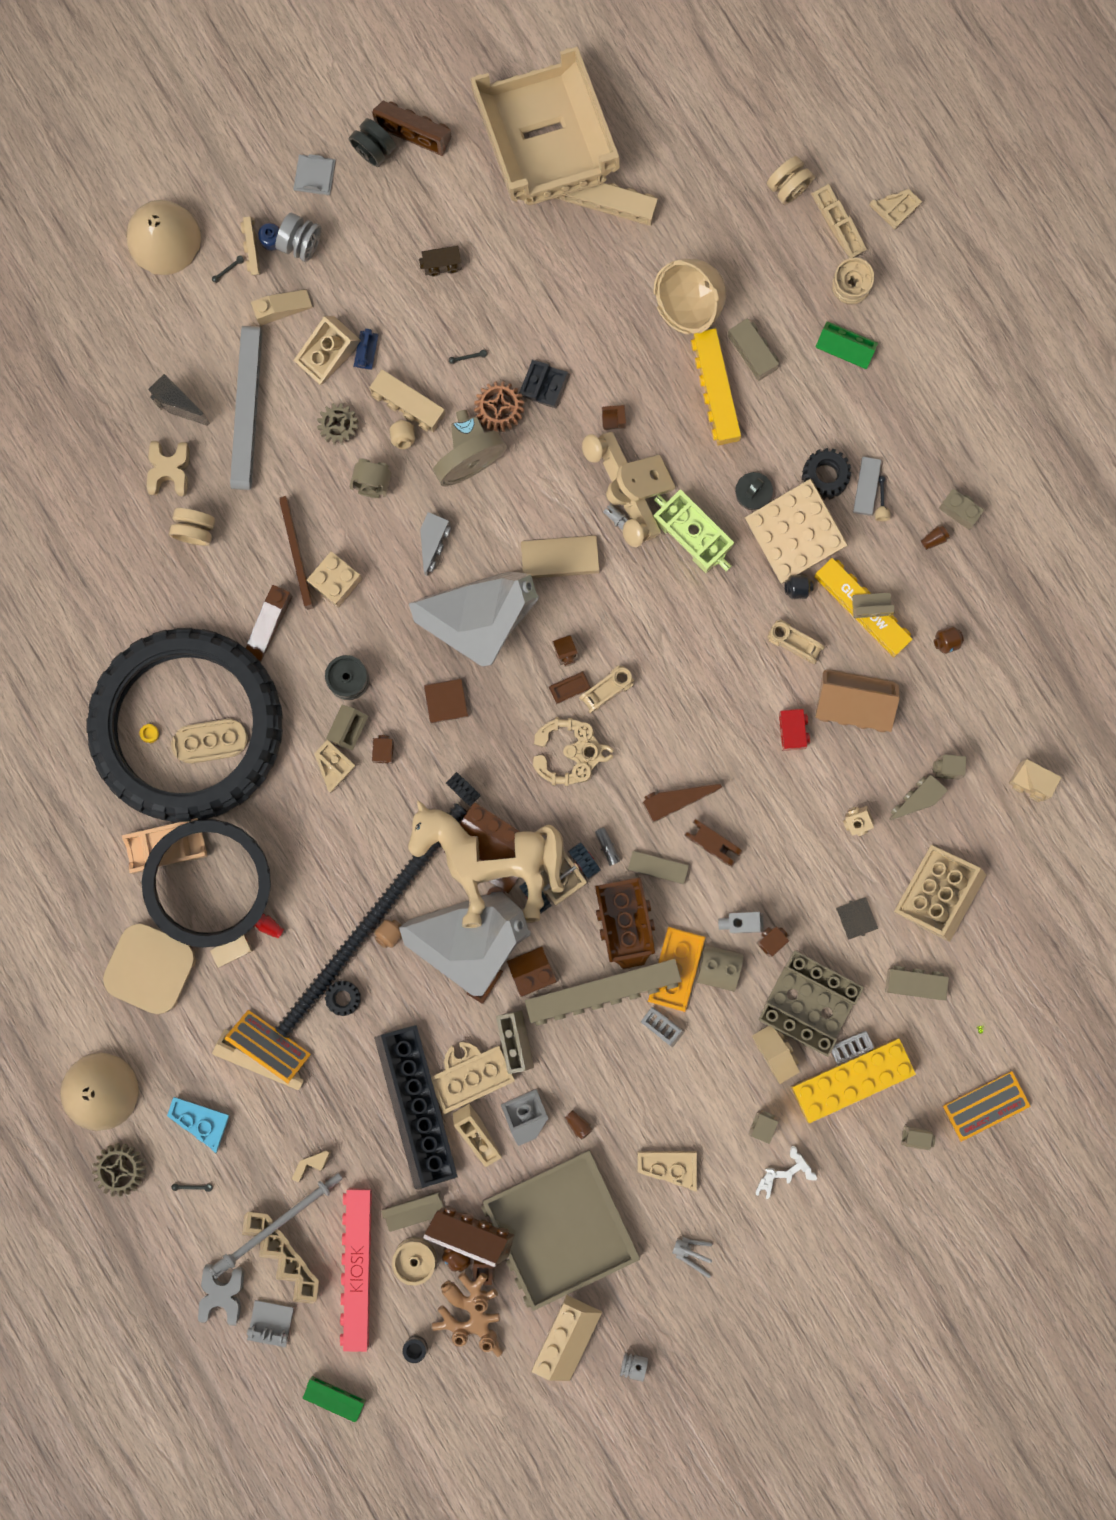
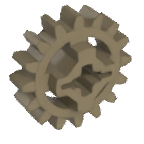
M333 403L331 409L326 406V412H320L322 418L317 419L318 423L321 424L317 426L318 430L321 431V437L326 436V442L332 439L333 445H336L337 441H340L341 445H343V440L345 439L350 442L349 436L355 437L356 435L353 430H358V425L355 424L358 422V419L354 417L356 415L355 412H350L349 406L344 409L342 403H340L339 407H336ZM328 417H329V418H330L329 423L326 425V421H327V419H328ZM338 421V423H340L341 426L338 427L337 425H335V422ZM350 422V427L348 430H346V427Z

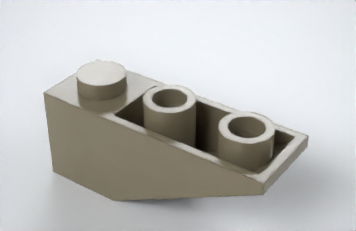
M929 775L927 778L923 776L916 783L919 787L914 792L910 790L903 799L906 801L901 806L897 804L890 812L893 815L889 819L894 820L931 807L948 790L932 775Z

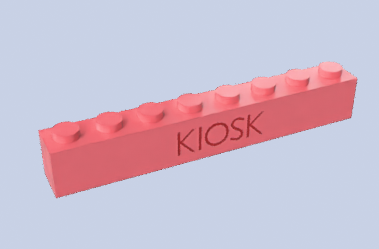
M348 1188L346 1193H343V1205H346V1213H343L342 1224L346 1225V1233L342 1234V1245H345V1253H342L341 1262L342 1265H345V1273L341 1274V1285H344V1293H341V1305H344V1313H341L340 1325L344 1326V1333L340 1334V1346H343V1351L367 1352L369 1349L372 1189Z

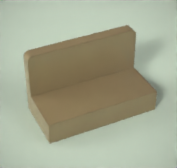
M890 593L852 596L854 618L892 616L895 613L894 605H891Z

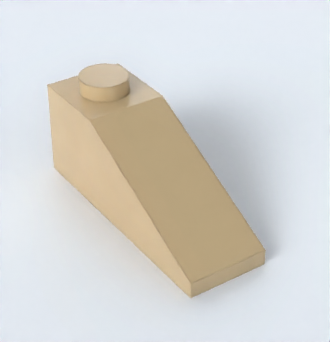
M307 290L270 295L251 302L260 326L313 308Z
M470 1104L453 1113L455 1128L485 1167L502 1158L482 1120Z

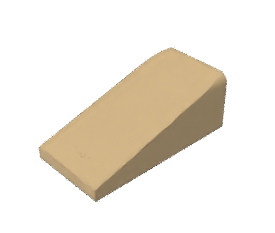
M244 934L236 941L218 946L210 950L219 968L253 952Z

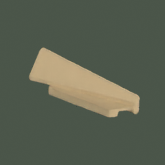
M224 1029L212 1052L213 1055L296 1090L300 1089L303 1079L300 1078L298 1072L287 1084L225 1040L226 1035L230 1031Z

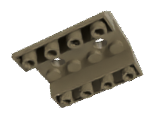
M794 951L772 989L758 1020L829 1057L837 1041L836 1038L853 1005H856L864 987ZM789 989L797 991L798 995L795 1000L788 999L787 992ZM825 1007L830 1008L832 1011V1015L828 1019H825L821 1014L822 1009Z

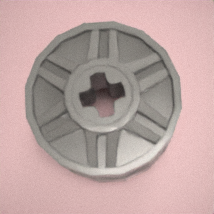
M292 212L289 213L279 229L276 238V249L286 254H290L293 251L295 258L308 262L318 246L321 236V225L313 224L310 220L304 224L303 217Z

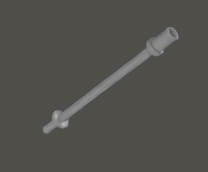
M337 1173L324 1184L319 1181L318 1189L234 1253L223 1255V1259L209 1268L212 1275L217 1279L229 1268L233 1269L236 1260L323 1194L329 1196L330 1192L328 1190L342 1180L341 1175Z

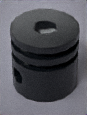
M412 1336L407 1339L403 1346V1356L410 1363H418L424 1359L428 1345L423 1337Z

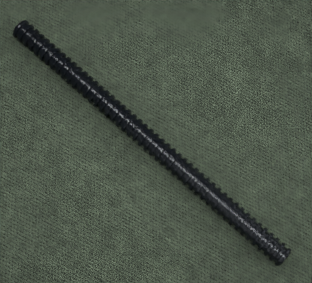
M454 803V807L450 808V812H447V814L455 818L460 824L459 821L464 819L463 816L467 814V811L458 803ZM439 841L433 844L424 855L420 857L412 855V860H408V865H404V870H400L401 873L397 874L398 877L394 878V882L389 884L390 887L385 889L386 892H383V896L378 898L379 901L374 903L375 906L370 908L371 911H368L367 916L363 917L364 920L359 922L360 925L355 927V931L352 930V935H348V940H344V945H340V950H336V955H332V960H328L329 963L325 964L324 969H321L322 972L317 974L318 977L314 978V982L309 984L310 987L305 989L306 992L302 993L303 996L298 998L299 1001L295 1002V1006L290 1008L291 1011L286 1013L287 1016H284L283 1021L279 1022L280 1025L275 1027L279 1034L285 1038L290 1037L289 1034L294 1032L293 1029H296L297 1024L301 1023L300 1020L304 1019V1015L309 1013L308 1010L313 1008L312 1005L317 1003L316 1000H319V996L324 994L323 991L328 989L327 986L332 984L331 981H335V976H339V971H343V966H347V961H351V956L354 957V953L359 951L358 948L362 947L361 944L365 943V939L370 937L369 934L374 932L373 929L377 928V924L381 923L380 920L384 919V915L389 913L388 910L393 908L392 905H395V901L400 899L399 896L404 894L403 891H407V886H411L410 882L415 881L414 877L419 876L418 872L423 871L422 867H426V862H430V857L433 858L434 852H438V847H442Z

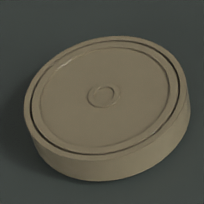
M498 431L480 434L447 453L434 466L433 472L442 486L460 483L494 463L505 452L507 445Z

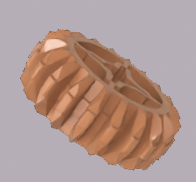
M495 381L494 387H491L488 383V390L481 388L482 394H477L478 400L474 401V405L477 406L474 408V412L479 413L476 417L478 420H481V425L487 424L488 430L494 426V431H498V427H501L502 432H505L506 426L511 430V423L517 426L518 421L516 419L521 420L522 415L520 413L525 412V409L521 407L525 405V402L521 400L522 394H517L518 388L512 389L511 383L505 387L504 381L501 382V386H498L497 381ZM498 394L496 399L487 401L491 396ZM504 394L509 396L514 401L515 405H511L510 403L506 402L504 400ZM500 400H501L502 407L499 409V413H498L497 407H498V405L500 404ZM484 408H488V410L493 411L495 413V419L489 417L484 411ZM513 412L509 417L501 419L503 414Z

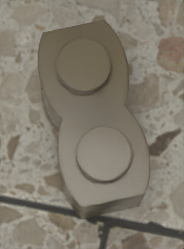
M904 1126L901 1144L905 1147L930 1150L935 1145V1135L927 1129Z

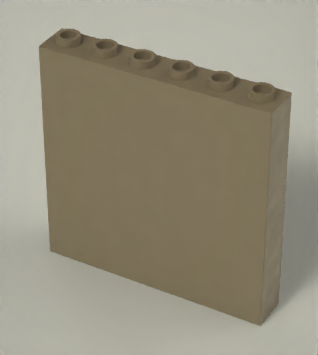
M590 1150L483 1200L484 1205L481 1208L484 1215L490 1217L492 1221L491 1226L505 1228L509 1230V1233L515 1235L509 1259L506 1262L510 1271L514 1270L517 1278H515V1282L519 1290L523 1289L526 1295L523 1299L527 1308L531 1307L533 1311L640 1260Z

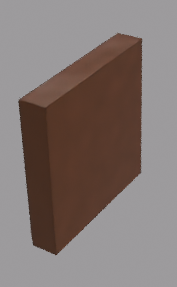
M462 679L424 685L430 723L468 717Z

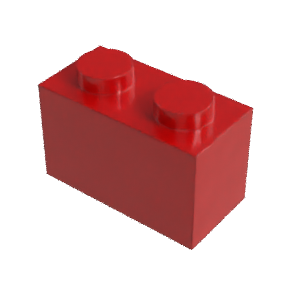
M803 709L780 711L779 722L782 751L806 749L807 744H810L809 732L806 733L805 725H808L807 714H804Z

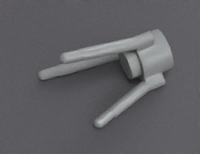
M685 1237L682 1240L677 1238L672 1252L676 1254V1258L710 1278L711 1275L686 1257L691 1255L712 1263L711 1259L691 1251V1246L688 1245L694 1244L711 1247L712 1243L691 1240Z

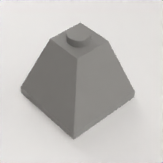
M537 1089L501 1104L510 1131L518 1146L537 1138L548 1119Z

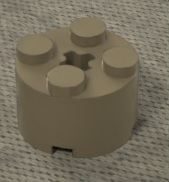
M360 458L359 462L354 466L350 489L354 491L355 488L359 490L358 494L370 498H379V495L386 497L392 475L388 469L389 466L381 462L378 464L371 463L367 459Z

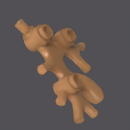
M465 1272L458 1276L471 1294L468 1297L462 1294L454 1282L448 1280L443 1283L441 1292L446 1299L455 1307L467 1310L471 1317L466 1322H459L442 1305L438 1308V1311L444 1318V1321L432 1323L433 1331H452V1342L459 1347L467 1343L470 1334H476L480 1337L479 1346L482 1351H493L497 1357L501 1356L503 1351L498 1346L497 1334L495 1331L488 1329L489 1323L500 1321V1314L484 1313L487 1310L489 1300L498 1296L496 1289L488 1292L481 1290L488 1276L485 1273H481L474 1282L468 1278Z

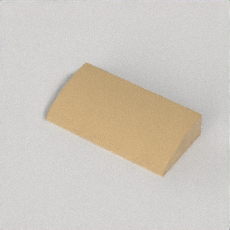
M596 536L521 541L523 573L531 574L532 579L599 573Z

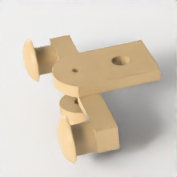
M613 432L602 434L599 438L593 434L587 435L582 442V451L585 458L593 463L600 461L601 457L603 458L604 467L612 481L606 492L607 498L614 505H623L630 518L623 526L625 541L632 547H639L642 542L654 539L661 531L645 499L671 492L676 488L661 456L656 455L627 463Z

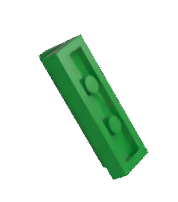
M826 321L815 347L867 369L878 342Z
M314 1376L310 1378L303 1395L304 1400L352 1422H357L365 1404V1399Z

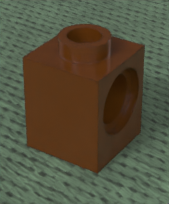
M378 735V738H373V763L393 764L394 740L389 739L390 736Z

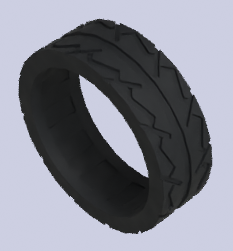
M214 819L194 820L176 827L163 836L147 858L141 881L143 900L148 914L155 924L170 938L189 946L201 948L228 944L250 931L265 910L271 887L270 868L263 850L255 839L243 829L231 823ZM201 832L219 833L241 844L250 854L258 873L259 889L251 910L235 925L222 931L210 933L197 932L175 922L164 910L156 890L158 866L165 852L179 839Z

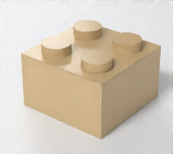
M332 551L307 579L310 586L337 608L340 607L362 581L360 574Z

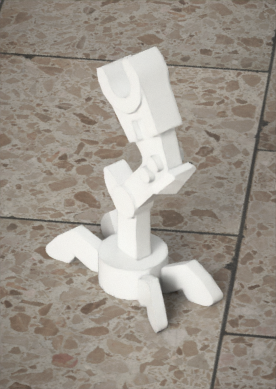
M794 1145L791 1146L790 1157L795 1159L796 1164L787 1171L766 1168L767 1173L764 1178H761L756 1189L757 1196L761 1190H766V1199H769L774 1178H787V1184H789L792 1180V1175L800 1169L805 1172L806 1179L817 1180L816 1174L811 1172L810 1166L802 1155L797 1153V1148Z

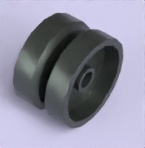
M366 118L359 125L360 131L355 130L348 140L357 153L368 163L379 167L385 160L384 154L390 155L396 148V144L380 125Z
M342 655L334 658L328 664L325 670V681L336 697L342 700H354L366 692L369 686V674L359 659L350 655ZM346 675H350L348 680H344L347 677Z

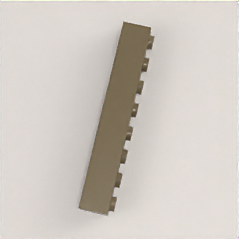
M672 959L525 1000L530 1023H536V1026L546 1024L547 1019L553 1017L555 1021L566 1018L565 1014L573 1012V1015L585 1013L584 1009L592 1007V1010L603 1008L604 1003L610 1002L611 1005L621 1003L622 998L629 997L630 1000L640 998V993L647 991L649 995L660 992L659 988L667 986V990L679 987L678 983L682 981L676 960Z

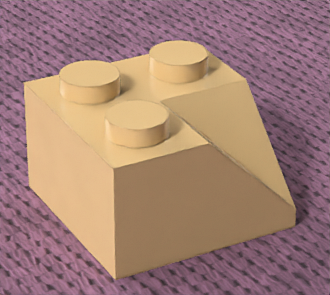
M1026 759L1018 764L1009 784L1013 786L1012 789L1020 793L1024 791L1030 794L1029 797L1040 802L1052 797L1062 777Z

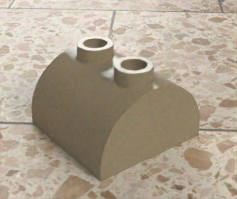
M705 945L696 983L735 992L742 967L743 954Z

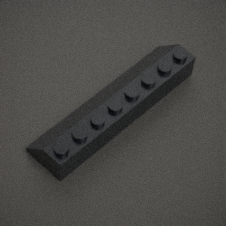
M417 1025L375 1036L376 1047L414 1188L422 1189L457 1178L456 1168Z

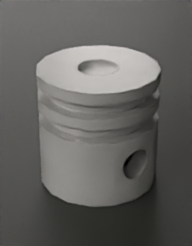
M625 1352L620 1376L625 1375V1378L629 1376V1379L643 1382L648 1358L638 1355L632 1356V1354L627 1355ZM636 1365L640 1367L639 1371L636 1370Z

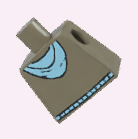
M467 410L456 412L458 422L451 424L453 448L484 433L477 417L469 418Z

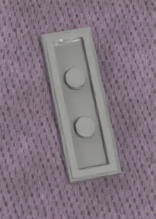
M862 457L853 513L872 516L881 465L880 459Z

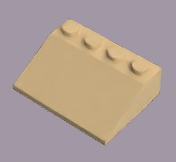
M931 845L894 912L930 933L950 942L987 875L980 867Z

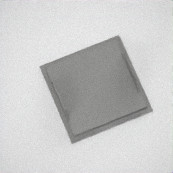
M312 154L308 156L299 155L293 190L330 195L336 160Z

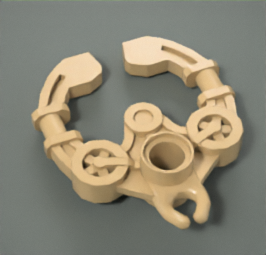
M555 717V720L542 726L535 734L534 744L545 747L549 742V733L554 730L559 731V727H568V731L574 730L575 737L578 739V742L567 745L563 750L567 758L577 762L573 767L572 774L565 773V777L557 776L556 773H551L547 770L548 762L545 756H534L533 767L540 776L551 782L552 786H556V784L569 786L579 782H587L592 776L593 768L599 762H607L613 758L612 754L607 757L602 755L603 750H608L612 753L614 749L609 745L599 744L594 737L593 728L585 722L582 723L572 718L565 720ZM589 748H594V756L587 757L586 751Z

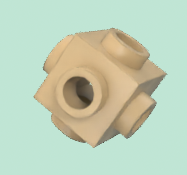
M868 806L849 809L845 815L846 820H843L846 830H850L852 836L856 834L857 836L868 833V830L874 828V821Z

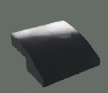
M532 360L519 394L532 401L556 409L570 374L567 371L552 368L549 364Z

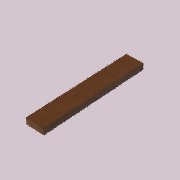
M286 496L280 497L279 501L303 604L307 610L313 609V602L289 500Z

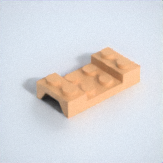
M178 822L122 835L129 858V873L143 872L151 850L160 839L176 827L188 822ZM203 832L188 835L172 844L163 855L158 867L208 857Z

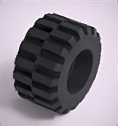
M824 448L823 451L819 449L815 454L812 453L802 471V480L806 482L812 479L823 500L826 497L829 500L833 499L834 496L838 497L846 489L852 473L850 472L851 465L847 464V457L843 458L842 452H839V454L835 453L836 449L833 448L831 451H828V448ZM823 465L830 466L836 471L837 479L831 483L822 482L816 475V469Z

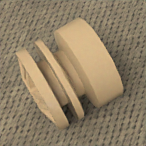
M860 258L844 260L837 267L832 281V290L835 297L846 304L862 302L869 295L874 282V271L871 265ZM849 281L856 283L855 287H852V285L849 284Z

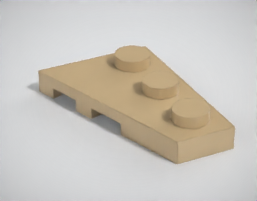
M243 217L241 231L242 234L245 233L246 241H243L245 253H248L249 260H246L247 271L251 272V275H261L258 249L255 248L257 236L255 230L252 229V225H255V218Z
M637 1151L638 1173L659 1180L662 1179L697 1192L696 1151Z

